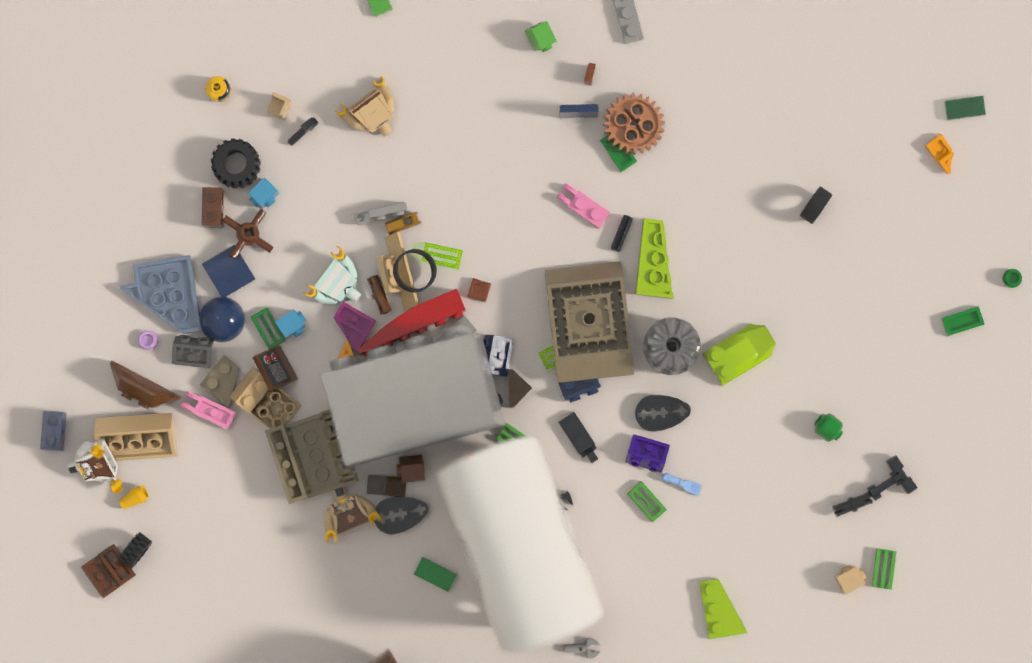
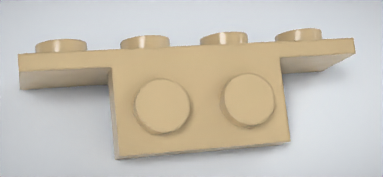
M396 232L385 237L389 254L376 257L385 294L399 292L405 311L419 305L416 292L403 290L396 283L393 276L394 263L405 252L401 234ZM405 254L399 262L398 273L401 280L407 286L415 288Z

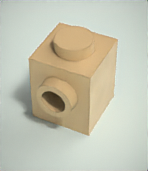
M851 564L842 568V573L834 576L843 594L866 584L864 579L867 578L862 568L852 567Z

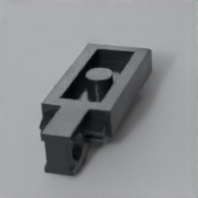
M575 412L558 422L582 458L587 455L591 463L598 460L594 453V450L597 449L595 442Z

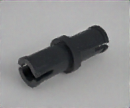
M866 492L855 498L850 497L847 501L833 505L832 508L835 510V516L839 517L851 511L856 512L858 508L872 504L871 495L869 492Z

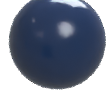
M213 298L205 303L200 311V326L205 336L213 341H231L239 336L244 328V311L231 298Z

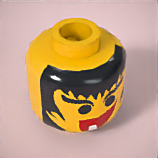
M215 76L207 81L205 90L211 100L223 102L229 98L231 86L225 78Z

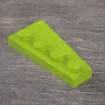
M643 218L635 295L674 299L671 289V275L669 274L663 220Z

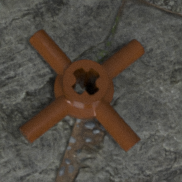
M260 209L251 223L239 224L225 215L222 222L237 231L238 243L229 254L231 258L236 259L245 245L257 244L269 253L274 247L259 237V230L257 228L266 215V211ZM247 231L251 232L249 237L245 236Z

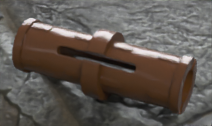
M374 275L368 278L367 281L373 293L372 298L377 303L380 315L391 312L392 309L388 303L387 294H385L379 276Z

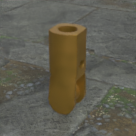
M418 212L386 222L385 225L389 235L421 224V221H418L417 218ZM410 218L411 224L406 225L404 219Z

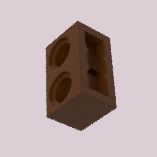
M202 187L201 225L204 228H223L224 189L222 187Z

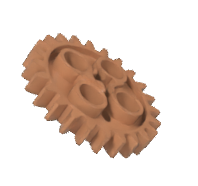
M634 93L631 94L630 98L627 94H624L623 100L617 97V103L612 101L610 104L612 108L606 109V112L610 115L606 114L603 117L605 120H608L603 123L604 127H608L604 134H610L607 141L614 140L612 147L618 144V151L620 152L625 148L626 154L630 150H632L633 155H636L637 150L643 154L644 148L650 151L651 145L656 146V140L662 138L658 133L664 132V129L660 127L665 124L664 121H660L664 114L657 113L660 107L654 108L653 106L656 101L649 103V96L644 100L641 93L638 98L635 97ZM638 107L641 110V114H634L632 108ZM623 117L625 124H618L616 118ZM631 122H633V123H634V122H637V123H638L637 126H635V125L631 126V125H630ZM648 123L651 126V131L644 130L642 124ZM633 133L635 140H628L626 134Z

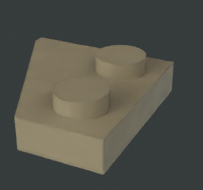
M223 355L200 383V386L229 408L232 400L229 396L235 389V382L240 367Z

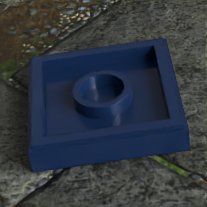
M597 104L561 105L559 116L560 118L598 117L599 109Z

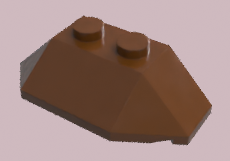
M111 360V370L117 390L122 392V397L130 401L132 398L138 400V405L147 410L149 407L157 408L181 400L182 397Z

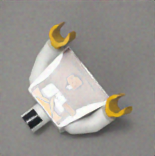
M105 440L85 441L77 449L74 462L68 463L69 472L71 474L80 472L85 481L106 483L115 494H119L124 489L121 486V479H116L118 465Z

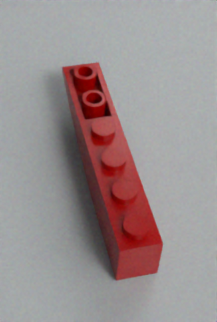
M458 290L449 291L404 312L374 334L358 350L359 355L364 354L366 357L368 356L367 351L379 347L392 346L393 341L398 339L400 342L411 338L410 334L417 332L419 335L428 331L427 327L435 325V327L445 324L446 319L452 317L455 320L464 316L463 312L466 309Z

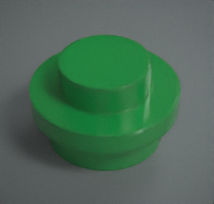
M1009 269L1003 274V283L1009 288H1015L1021 284L1022 275L1016 269Z

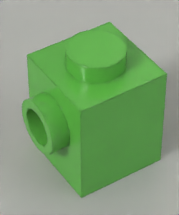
M547 21L540 22L525 30L534 51L541 50L545 52L552 48L551 44L557 42Z

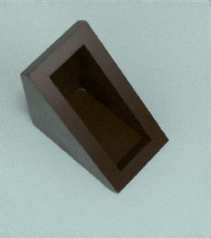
M509 369L510 408H514L532 387L513 369Z

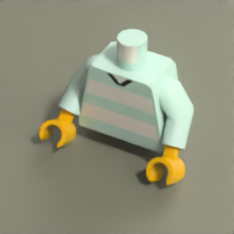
M336 246L339 249V253L335 255L331 251V255L335 258L314 287L306 284L310 288L309 293L302 291V294L312 297L322 304L335 305L338 302L342 303L346 297L356 303L362 295L354 288L358 283L356 280L357 271L353 262L344 254V251L339 246Z

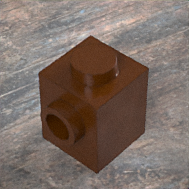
M422 454L399 457V464H396L397 476H401L402 483L425 480Z

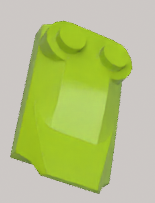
M750 324L702 354L723 386L771 357L776 342L765 325Z

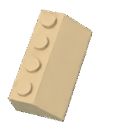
M172 413L95 418V441L104 439L115 461L176 457L175 424Z

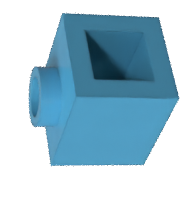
M265 177L248 192L251 196L249 200L256 207L260 205L263 209L265 207L269 208L276 201L274 198L279 194L278 190Z
M294 309L275 321L286 339L293 335L294 337L299 336L304 332L303 328L306 327L304 324L306 321L301 311L296 312Z

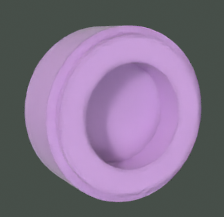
M144 331L139 335V345L143 349L152 350L158 344V336L152 331Z

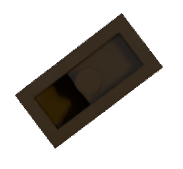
M368 475L366 494L405 497L406 482L402 483L401 477Z

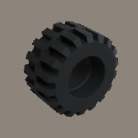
M231 138L230 141L225 140L212 153V171L215 177L227 187L230 186L234 189H237V187L244 188L245 185L252 184V181L257 179V174L260 173L261 161L254 147L243 139L236 140ZM234 153L243 154L247 160L245 169L238 174H231L225 168L227 158Z

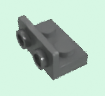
M176 336L172 347V364L210 368L214 341L207 337Z

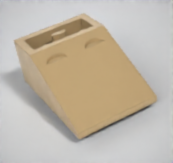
M252 367L229 396L237 405L269 429L283 424L286 425L301 407L299 402L281 388L270 392L261 373L254 367Z

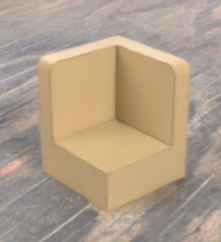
M273 92L271 95L273 98L267 113L285 120L292 102L290 99Z

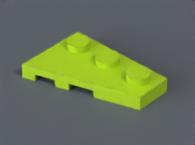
M719 579L699 582L709 639L748 633Z

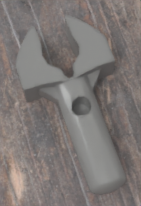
M588 638L584 645H564L563 651L564 653L584 652L587 658H595L600 651L591 652L587 648L591 645L600 644L595 639Z

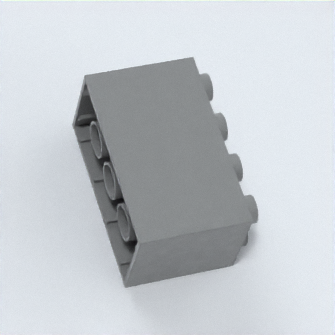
M465 325L443 330L444 341L434 343L433 337L421 336L404 341L407 350L397 353L396 347L390 348V346L367 351L369 361L360 363L359 357L352 358V356L330 361L332 371L321 375L345 466L360 465L505 426L482 336L471 333L470 327L465 328Z

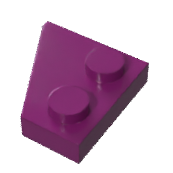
M344 301L333 317L353 349L358 353L376 320Z

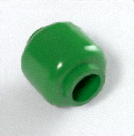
M830 413L820 415L814 423L815 433L827 442L833 439L837 441L843 434V423Z

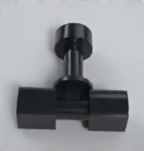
M895 455L885 461L892 471L889 473L890 478L878 486L872 484L867 488V491L876 501L882 497L880 493L894 484L897 486L901 485L906 494L913 492L918 487L910 476L907 477L902 469L904 467Z

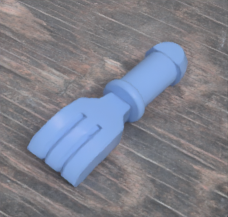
M670 473L662 475V479L665 482L677 485V487L682 486L685 491L697 496L699 495L702 485L689 480L682 481V478L672 476Z

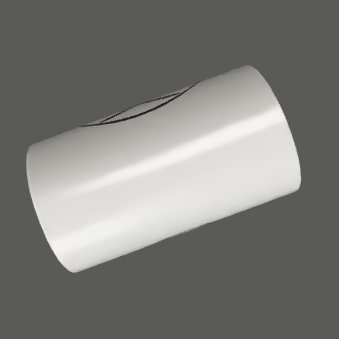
M522 438L490 447L449 465L437 474L438 485L501 651H522L552 642L586 627L602 615L601 604L537 438Z

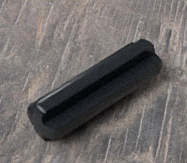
M628 215L623 216L611 245L612 250L616 252L621 250L632 223V217Z

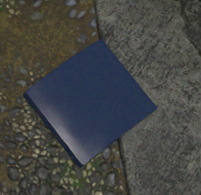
M235 244L202 263L221 297H227L255 280L241 253H239L236 259L229 256L236 246Z

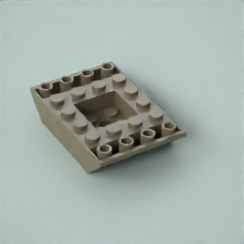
M621 261L545 270L557 382L564 383L634 375L633 351ZM587 314H592L595 317V321L592 324H587L584 321V317Z

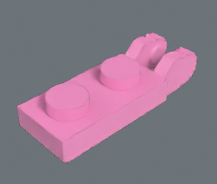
M565 183L563 186L565 190L572 193L575 197L572 201L560 193L556 197L567 204L568 208L597 228H600L610 212L582 192L575 190Z
M189 391L186 392L185 395L187 397L197 400L198 403L196 407L186 402H182L180 406L192 411L195 415L229 429L236 414L235 411L203 396L199 397Z

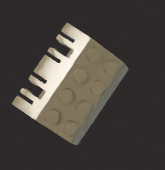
M330 409L286 425L283 424L265 430L289 504L359 481L357 473L349 475V473L356 471L355 466L344 470L342 464L344 460L337 439L336 431L332 433L330 427L334 426V421L331 420L332 414Z

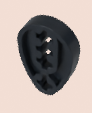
M649 395L637 404L635 418L639 426L646 431H662L674 427L690 415L691 408L689 404L678 398L665 395ZM680 405L687 408L684 416L677 412L673 413L672 410L679 409ZM661 407L668 410L665 418H662L661 415H656V419H652V416H647L646 420H643L638 415V413L642 412V409H645L646 412H650L651 408H655V411H660Z
M387 498L382 500L375 508L379 515L383 513L384 516H387L389 511L398 513L400 508L406 511L407 515H404L403 520L400 517H395L394 522L391 519H387L385 524H382L377 519L374 522L383 533L390 535L398 534L421 522L428 514L429 507L427 503L415 498ZM418 504L426 508L423 511V515H420L419 512L410 513V511L416 509Z

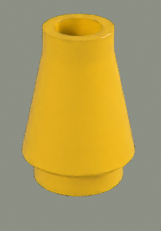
M136 485L123 498L119 499V504L125 510L144 503L149 498L148 492L143 485Z

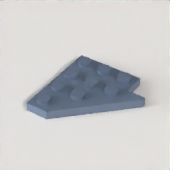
M190 255L133 264L136 283L120 286L121 290L182 334L202 331Z

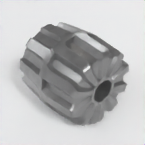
M675 317L664 318L654 323L645 334L643 341V353L647 362L653 369L665 375H679L688 371L698 360L701 351L700 337L694 327L689 322ZM669 342L674 343L676 351H668L666 344Z

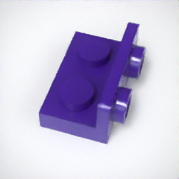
M633 434L625 462L634 467L640 466L647 468L651 472L661 473L670 445Z

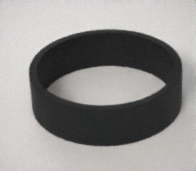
M410 249L396 259L393 266V276L396 283L403 290L413 293L428 288L434 282L437 274L433 258L427 252L420 249ZM416 253L428 261L431 267V278L425 287L411 288L401 280L398 273V265L405 254Z

